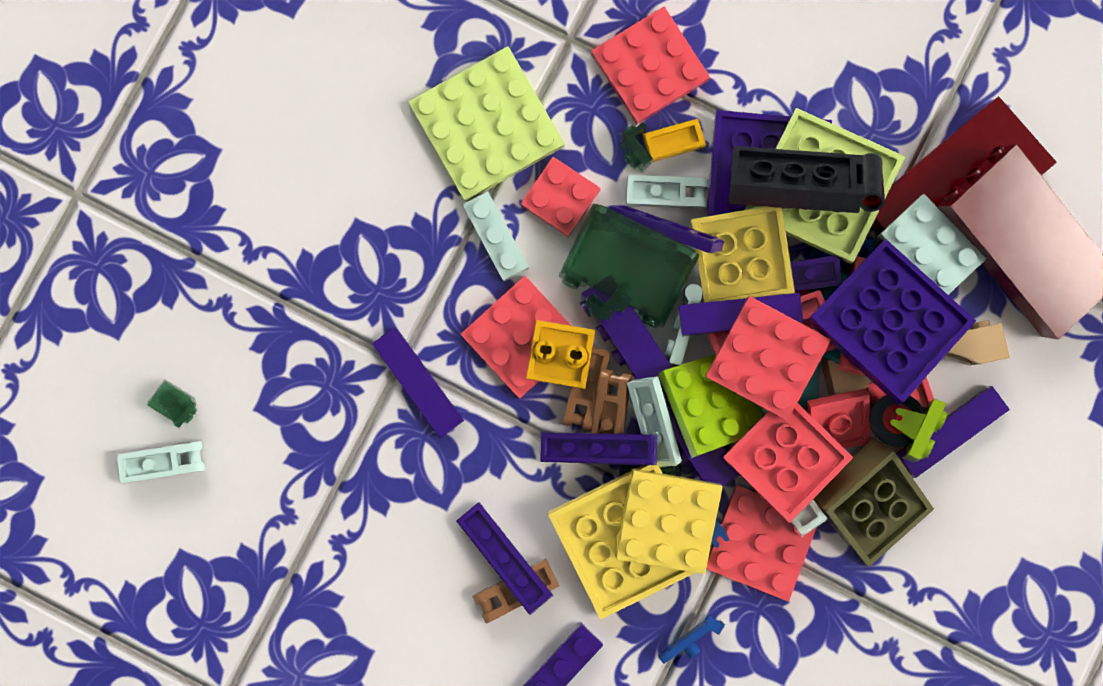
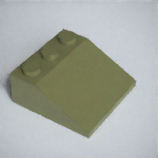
M872 438L852 456L853 459L813 499L827 517L826 521L868 568L934 510L896 453L875 438Z

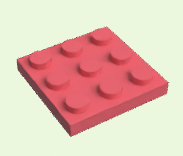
M665 6L591 51V55L636 125L700 87L710 79L709 74Z
M526 276L522 277L461 333V336L519 399L539 382L526 379L536 320L570 325Z
M748 296L705 377L788 421L831 340L757 299Z
M798 403L788 421L767 411L722 457L788 523L853 459Z
M735 485L720 523L725 529L729 540L724 541L722 537H717L720 546L716 548L712 544L706 569L789 602L816 528L802 537L791 522L788 523L758 493Z

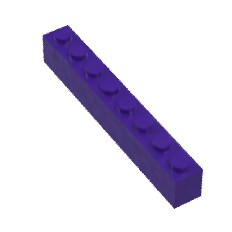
M612 274L581 293L583 301L579 303L588 317L594 316L599 324L595 327L604 342L607 340L611 342L615 349L611 352L620 367L624 364L631 373L630 375H633V380L656 376L659 378L658 374L672 368ZM659 378L682 463L685 466L690 464L696 473L692 478L719 483L725 486L740 476L722 458L727 453L724 447L691 458Z

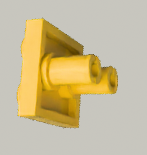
M536 320L526 379L585 389L595 330Z

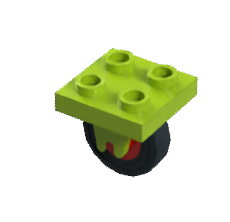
M885 395L878 399L871 408L869 417L871 430L876 438L886 445L894 447L907 446L902 458L915 463L925 457L928 458L935 443L930 438L933 432H937L938 429L942 428L948 413L943 411L946 403L934 398L923 409L919 401L912 396H909L902 404L897 405Z

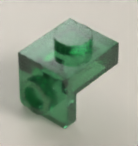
M644 122L640 123L637 127L635 124L629 126L621 134L623 139L620 143V148L625 153L624 158L633 169L638 167L641 172H644L651 166L653 161L651 155L637 141L646 131L647 125Z
M624 281L607 303L595 294H592L586 299L584 304L589 307L588 311L592 316L608 322L617 310L623 313L633 300L629 294L634 288Z
M164 379L147 402V406L172 420L174 426L178 428L184 422L188 424L197 412L195 397Z

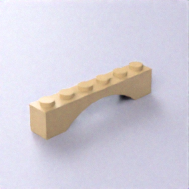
M989 320L974 323L972 329L968 330L945 356L958 359L970 366L1010 358L1002 323L990 325ZM831 360L821 362L829 396L866 389L871 382L866 376L839 371V364Z

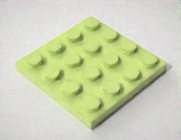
M509 46L408 101L465 202L565 147L564 141Z
M798 108L795 109L776 149L855 155L877 154L882 158L885 198L906 156ZM747 205L745 210L765 206ZM861 207L859 213L782 208L787 235L827 254L838 256L840 260L851 265L879 210L875 212L864 211Z

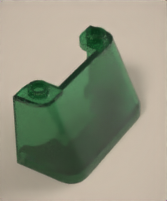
M592 204L563 264L559 277L563 279V284L577 290L579 286L586 287L587 285L637 309L644 324L653 328L658 326L663 328L699 259V254L688 246L599 204Z

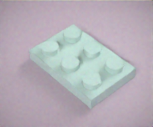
M925 194L914 201L878 235L882 241L887 239L948 295L986 260V257Z

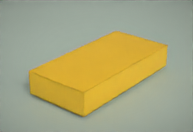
M698 118L642 135L650 164L706 147Z

